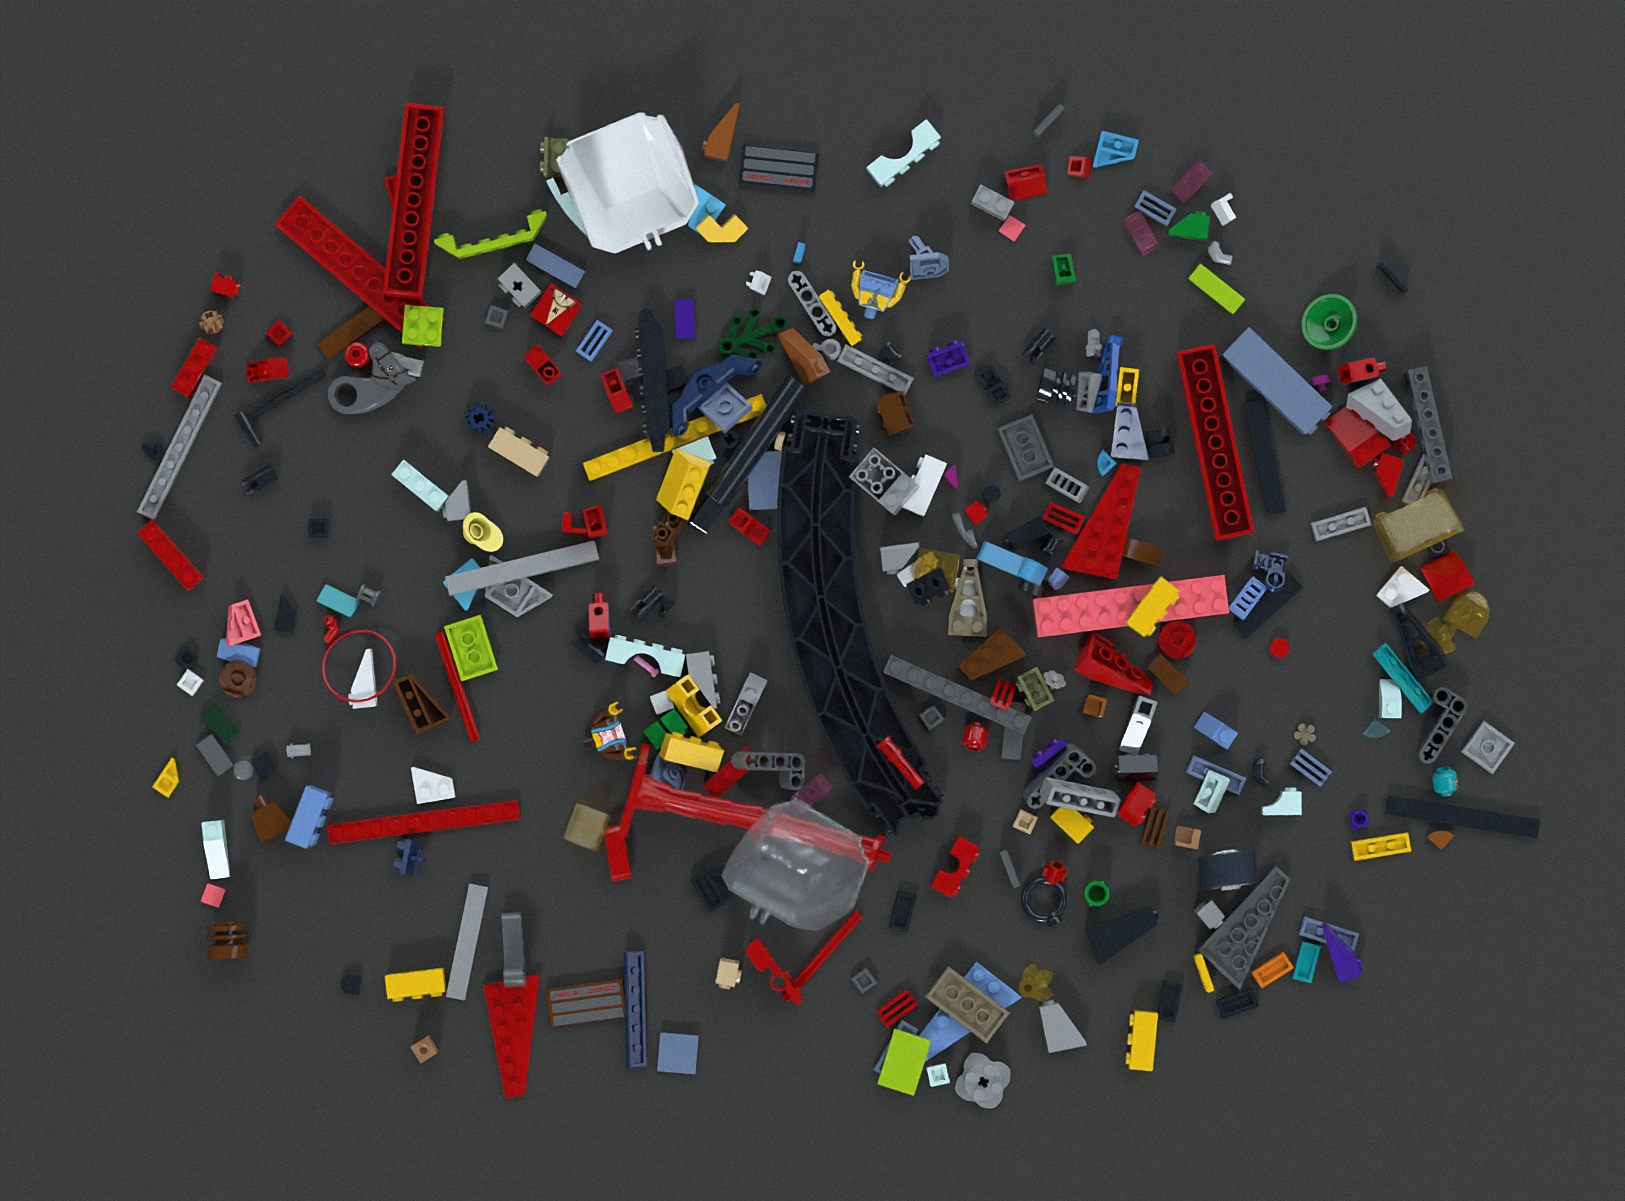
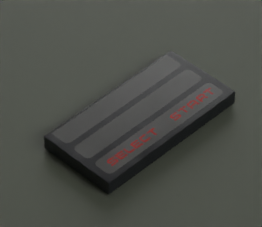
M743 145L739 184L815 192L819 153Z

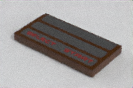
M622 979L546 989L551 1027L625 1017V995Z

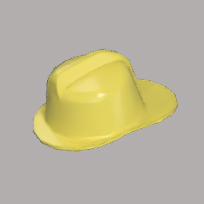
M474 512L465 517L462 526L463 535L469 543L476 544L479 548L489 552L496 551L502 546L503 535L501 530L485 516Z

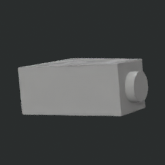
M1054 1000L1042 1002L1043 1005L1039 1006L1048 1052L1086 1046V1041L1059 1003H1054Z

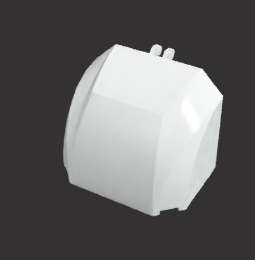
M639 112L569 141L563 155L558 156L556 159L592 247L618 253L644 242L646 249L650 250L651 244L648 240L651 238H655L656 244L660 246L662 243L659 235L685 225L699 204L682 149L663 115L650 117L646 116L645 113Z

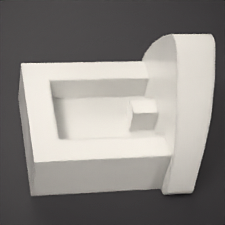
M1231 193L1211 204L1222 226L1236 218L1227 202L1233 198Z

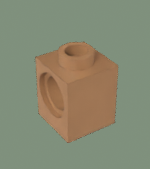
M429 1035L411 1046L420 1063L439 1052Z

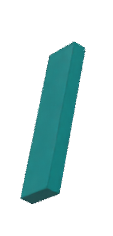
M1384 643L1372 654L1420 713L1426 711L1434 701L1390 647Z

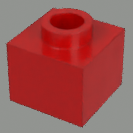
M977 500L964 510L974 525L988 516L986 512L989 511L983 502L978 503Z

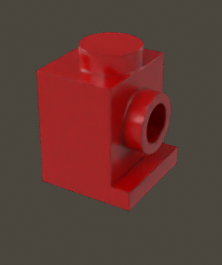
M215 272L210 291L235 298L236 294L239 295L242 284L235 282L234 277L224 275L221 278V274Z

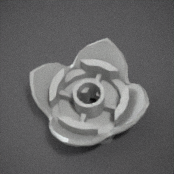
M971 1053L964 1062V1072L956 1081L955 1091L964 1100L974 1101L983 1108H994L1001 1102L1003 1090L1010 1081V1068L1002 1062L990 1061L983 1054ZM981 1077L989 1079V1082L984 1087L982 1084H978Z

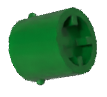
M1092 880L1084 886L1083 896L1089 903V906H1101L1109 898V889L1104 884V881Z

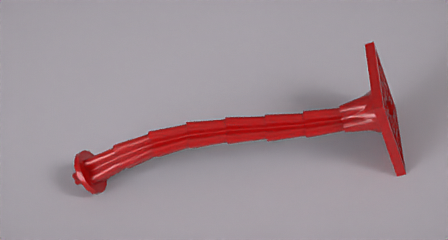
M643 743L618 836L626 838L634 809L660 812L667 810L693 819L697 817L721 825L730 824L751 831L759 830L782 838L786 836L812 846L815 844L840 855L845 854L866 863L867 871L870 872L876 869L879 860L889 863L892 857L891 852L883 850L885 844V836L878 835L876 839L850 833V830L822 824L819 820L794 816L790 812L764 809L758 805L735 803L729 799L701 796V793L671 789V786L644 774L650 745Z

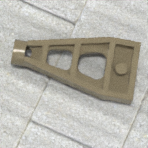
M963 559V570L949 613L948 635L982 637L987 635V614L977 569L978 559ZM967 567H974V569L969 571ZM967 580H972L975 583L976 593L973 596L963 594L964 582ZM970 599L975 602L977 614L974 617L960 615L959 610L964 600Z

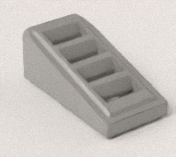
M1079 372L1076 410L1093 412L1102 374Z
M1054 467L1045 483L1078 503H1081L1089 489V486ZM1058 474H1060L1061 477L1057 484H1053ZM1067 478L1068 480L1063 489L1060 488L1064 479ZM1074 482L1075 484L1072 487L1071 491L1067 492L1071 483ZM1081 486V489L1078 492L1077 496H1074L1078 487Z

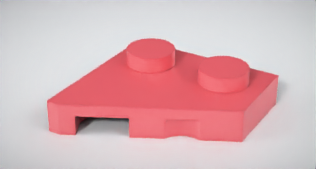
M248 600L229 606L226 636L227 647L261 636Z

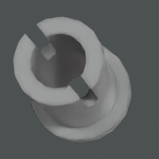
M290 743L287 746V757L294 759V756H311L310 743L300 745Z

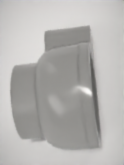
M827 339L821 345L816 343L812 345L827 360H834L841 354V345L835 339Z

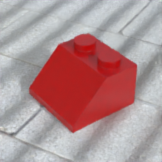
M1135 781L1118 807L1116 815L1133 826H1136L1137 823L1141 825L1146 817L1144 812L1147 808L1151 809L1157 800L1154 798L1156 794Z

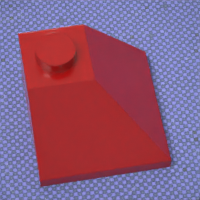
M1454 550L1420 567L1437 602L1475 584L1467 567Z

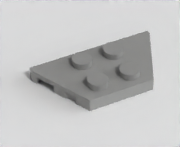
M490 555L489 566L503 563ZM528 578L486 587L485 591L486 598L516 617L523 615L553 596V594Z

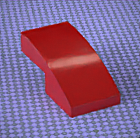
M740 507L728 521L730 525L760 547L772 532Z

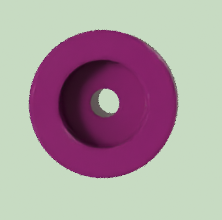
M1329 374L1310 378L1311 386L1317 385L1319 392L1326 391L1325 383L1330 382Z

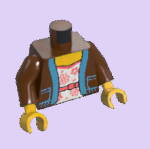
M615 702L601 711L593 720L592 728H590L592 736L582 739L585 750L597 747L598 753H602L605 758L613 760L636 759L638 756L632 755V750H635L636 747L630 748L619 717V713L623 709L617 710L615 705L619 702Z

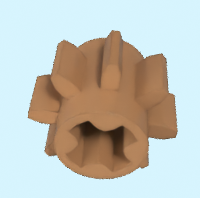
M207 311L200 317V327L202 330H205L206 334H217L223 328V317L218 315L217 311Z

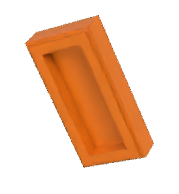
M1281 952L1251 971L1259 986L1264 988L1294 967L1286 954Z

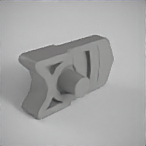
M1096 329L1088 331V345L1085 347L1087 357H1101L1102 345L1100 344V334Z

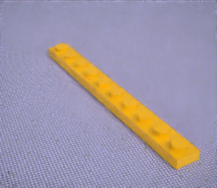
M762 394L747 399L753 408L735 425L758 417L766 406ZM703 416L690 421L687 431L681 436L674 437L671 429L670 436L665 438L664 452H653L650 439L646 438L584 462L583 465L589 481H592L722 430L707 416Z

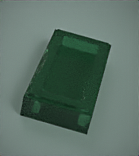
M215 702L200 714L224 744L240 732Z

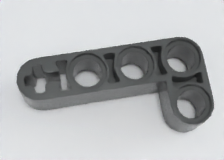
M1437 687L1431 693V699L1442 707L1443 711L1417 751V758L1422 763L1430 764L1436 760L1467 710L1466 701L1444 687ZM1441 690L1445 693L1443 701L1437 699V693ZM1455 701H1459L1462 705L1461 710L1458 712L1453 709ZM1446 717L1451 719V726L1448 728L1443 726V719ZM1436 733L1441 736V742L1435 744L1432 740L1433 735ZM1429 744V745H1431V746H1433V747H1436V750H1435V749H1431V750L1429 751V749H1430L1431 747H1429V746H1427V745ZM1429 751L1430 758L1424 759L1425 755L1423 752Z
M1067 744L1027 786L1023 792V798L1029 807L1033 809L1040 808L1045 803L1039 795V789H1041L1045 777L1065 781L1076 770L1083 777L1089 778L1095 774L1096 765L1076 745ZM1076 752L1073 757L1069 758L1071 753ZM1089 764L1086 769H1082L1083 765ZM1063 766L1061 771L1056 772L1058 767Z
M736 752L732 756L731 762L736 769L780 771L779 782L783 789L800 790L804 785L805 759L801 754Z
M502 913L505 967L503 969L504 986L506 988L526 986L522 913Z

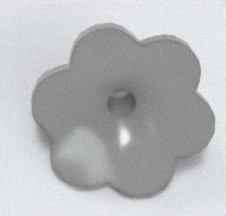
M1053 670L1043 674L1045 683L1048 684L1047 687L1051 690L1054 688L1059 689L1066 685L1064 676L1057 674Z

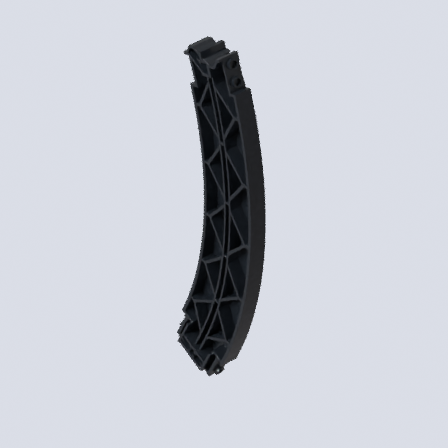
M796 409V414L792 413L790 423L794 425L793 433L789 432L787 442L791 444V447L783 446L777 500L778 565L789 636L809 702L838 765L865 809L867 810L873 805L874 809L872 811L878 819L882 817L886 823L883 827L889 835L893 833L896 837L900 832V822L905 818H915L918 816L921 822H923L924 820H934L938 817L940 804L944 802L941 797L944 795L938 786L934 788L930 782L933 779L927 771H921L928 763L909 734L892 701L880 672L864 618L857 579L854 545L856 482L849 477L858 467L859 458L851 456L856 454L857 443L854 442V437L859 435L860 424L852 416L846 415L844 417L812 411L801 412ZM886 737H891L890 740L894 745L902 750L901 755L920 778L924 780V783L917 789H914L893 762L887 760L885 753L876 747Z

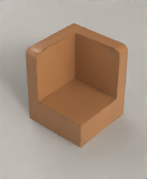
M1177 826L1173 844L1198 849L1201 830Z

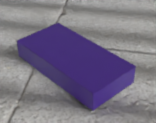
M674 300L676 339L696 338L694 300Z

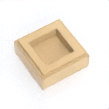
M1020 809L1013 827L1031 834L1038 817Z

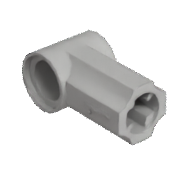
M391 352L401 364L406 374L421 377L424 361Z

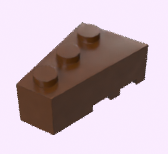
M1000 627L960 663L958 667L970 680H973L1027 655Z
M411 674L392 682L415 735L451 720L450 716L445 713Z

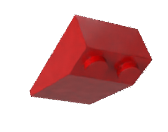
M1345 406L1324 421V423L1355 467L1360 468L1390 447L1391 444L1385 435L1375 428L1374 424L1367 419L1363 420L1360 414L1353 409L1349 410Z

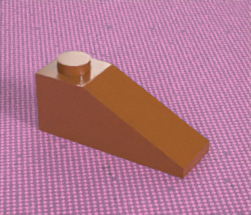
M735 103L709 135L708 141L704 140L702 152H705L706 158L724 162L728 161L740 108L739 103Z
M794 328L778 334L804 386L830 373L822 355Z

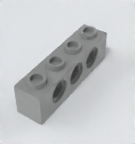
M1045 777L1039 795L1046 804L1115 817L1121 802L1120 798L1112 790Z

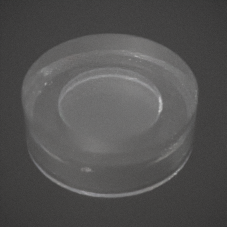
M240 761L234 766V774L240 780L249 779L253 775L254 768L248 761Z

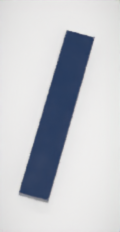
M644 951L624 952L626 1067L647 1066Z

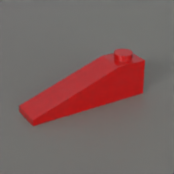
M1093 631L1077 657L1074 670L1091 680L1149 697L1153 681L1137 666H1132L1126 661L1127 657L1123 653L1119 654L1112 648L1113 644L1108 639Z

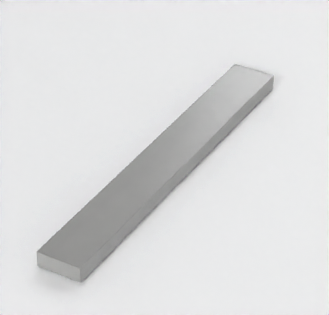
M204 374L137 510L138 513L156 520L222 385L221 382Z
M590 541L446 576L445 580L449 596L596 561L599 560L595 541Z

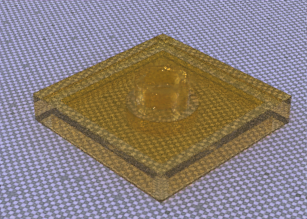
M576 802L563 839L598 852L611 816Z

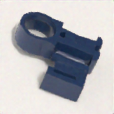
M1256 550L1252 569L1258 570L1260 568L1264 569L1265 572L1268 570L1264 582L1266 589L1271 592L1280 591L1285 582V573L1282 570L1283 563L1287 561V555L1271 553L1269 557V555L1259 554V550ZM1271 577H1274L1273 585L1268 581ZM1278 579L1281 581L1279 586H1277Z

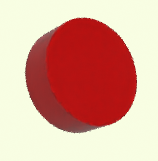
M1275 639L1270 643L1269 650L1274 657L1282 658L1288 654L1289 645L1284 639Z

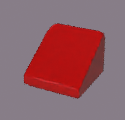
M1069 156L1067 175L1090 178L1092 159Z

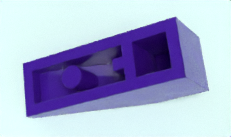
M1323 923L1322 929L1339 982L1360 977L1361 969H1364L1361 958L1357 959L1355 952L1326 923Z

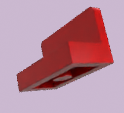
M1042 164L1004 172L1010 200L1047 193Z
M563 512L562 532L588 534L586 529L573 528V514Z

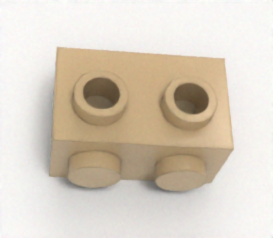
M726 958L720 959L716 983L719 984L720 988L730 989L731 986H735V982H740L742 970H738L740 961Z

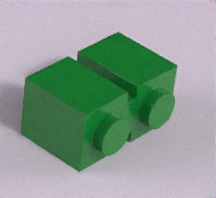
M675 708L661 718V721L671 734L673 732L682 735L687 733L685 729L688 725ZM657 721L647 728L644 733L658 750L662 747L666 731Z

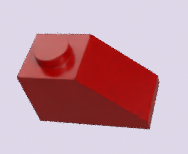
M618 367L600 374L615 414L633 407Z
M1380 453L1379 457H1375L1372 467H1375L1374 473L1386 496L1393 497L1404 459Z

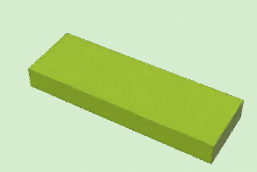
M1201 263L1188 278L1232 315L1245 300Z

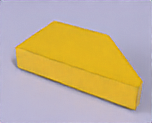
M173 757L152 786L167 798L170 797L180 782L176 761Z

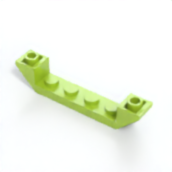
M542 209L531 211V215L527 216L531 231L527 232V229L518 230L516 235L512 236L502 234L497 236L498 239L490 241V238L479 241V244L473 246L471 243L463 244L460 246L461 249H457L455 238L453 235L449 236V233L438 235V239H435L434 242L438 247L462 259L533 241L548 216L546 211L542 212Z

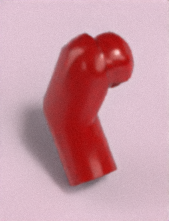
M333 615L324 617V623H326L328 631L322 639L328 644L333 641L339 632L338 621Z

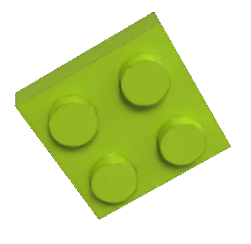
M405 305L402 344L441 347L444 308Z

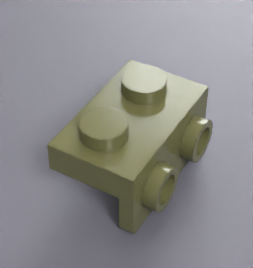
M1038 667L1017 676L1018 681L1015 683L1020 692L1024 691L1027 697L1024 701L1028 709L1032 708L1033 711H1036L1055 701Z

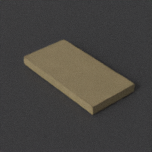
M949 966L925 996L985 1043H988L1010 1013Z

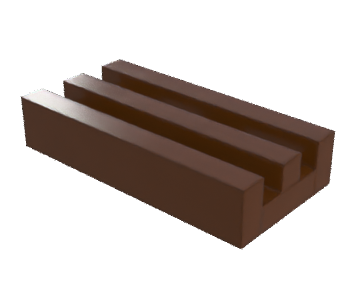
M1152 806L1140 843L1160 848L1170 811ZM1156 811L1158 813L1149 841H1146L1153 814ZM1163 813L1165 815L1157 842L1153 843L1161 814Z

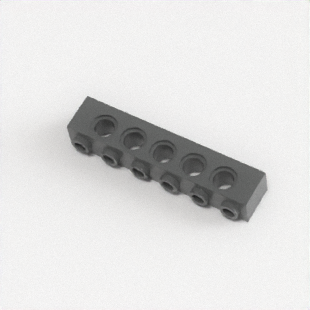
M1427 366L1407 370L1405 372L1430 484L1449 481L1452 479V474Z

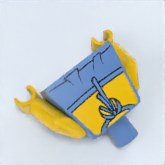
M855 260L853 262V269L855 271L852 275L851 287L855 298L859 300V305L866 307L864 316L874 319L877 310L884 312L886 308H891L901 299L906 288L905 285L908 284L911 276L909 275L908 280L904 281L902 280L903 272L899 275L898 279L865 271L864 262L862 261V266L857 268Z

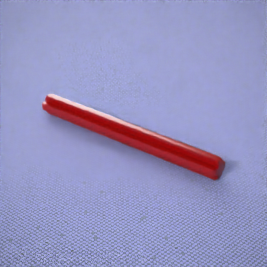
M445 632L436 633L435 638L469 740L471 742L479 740L480 736Z
M854 911L794 979L792 982L794 987L798 986L801 989L863 917L858 911ZM786 990L781 995L787 1002L792 999Z

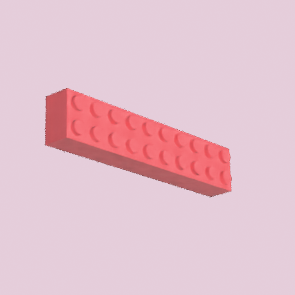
M1219 575L1169 582L1180 590L1177 593L1179 598L1173 605H1168L1165 609L1168 611L1162 620L1158 619L1156 622L1229 613L1225 576ZM1154 584L1032 599L1037 637L1128 626L1125 622Z

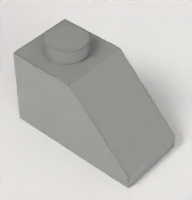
M467 480L461 481L445 501L446 506H442L443 517H447V521L464 520L471 513Z
M1209 898L1194 910L1209 929L1212 927L1216 929L1224 922L1222 919L1225 916Z

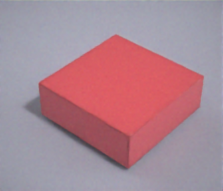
M207 883L201 902L220 908L226 889Z

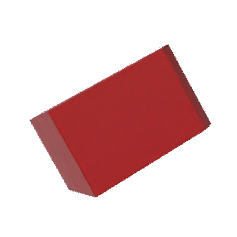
M601 505L582 510L590 539L609 534Z

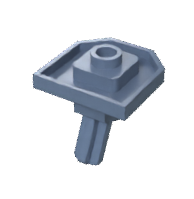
M912 236L909 239V244L916 252V255H910L911 280L940 277L949 271L948 256L939 252L933 253L929 246L925 247L918 236Z
M658 752L652 772L647 776L671 786V789L683 790L686 779L682 768L675 762L664 760L659 755L660 752Z

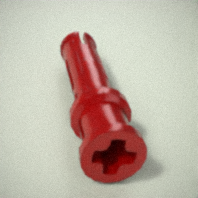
M886 737L876 747L885 753L887 760L893 762L914 789H917L924 783V780L920 778L901 755L902 750L894 745L890 740L891 737Z

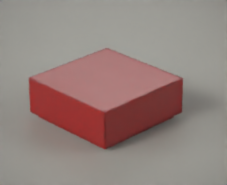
M280 320L265 333L279 347L293 335Z

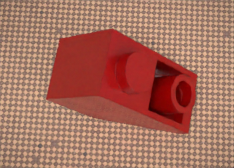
M539 345L523 356L547 386L562 375L561 371Z
M287 358L266 359L245 364L248 383L289 377Z

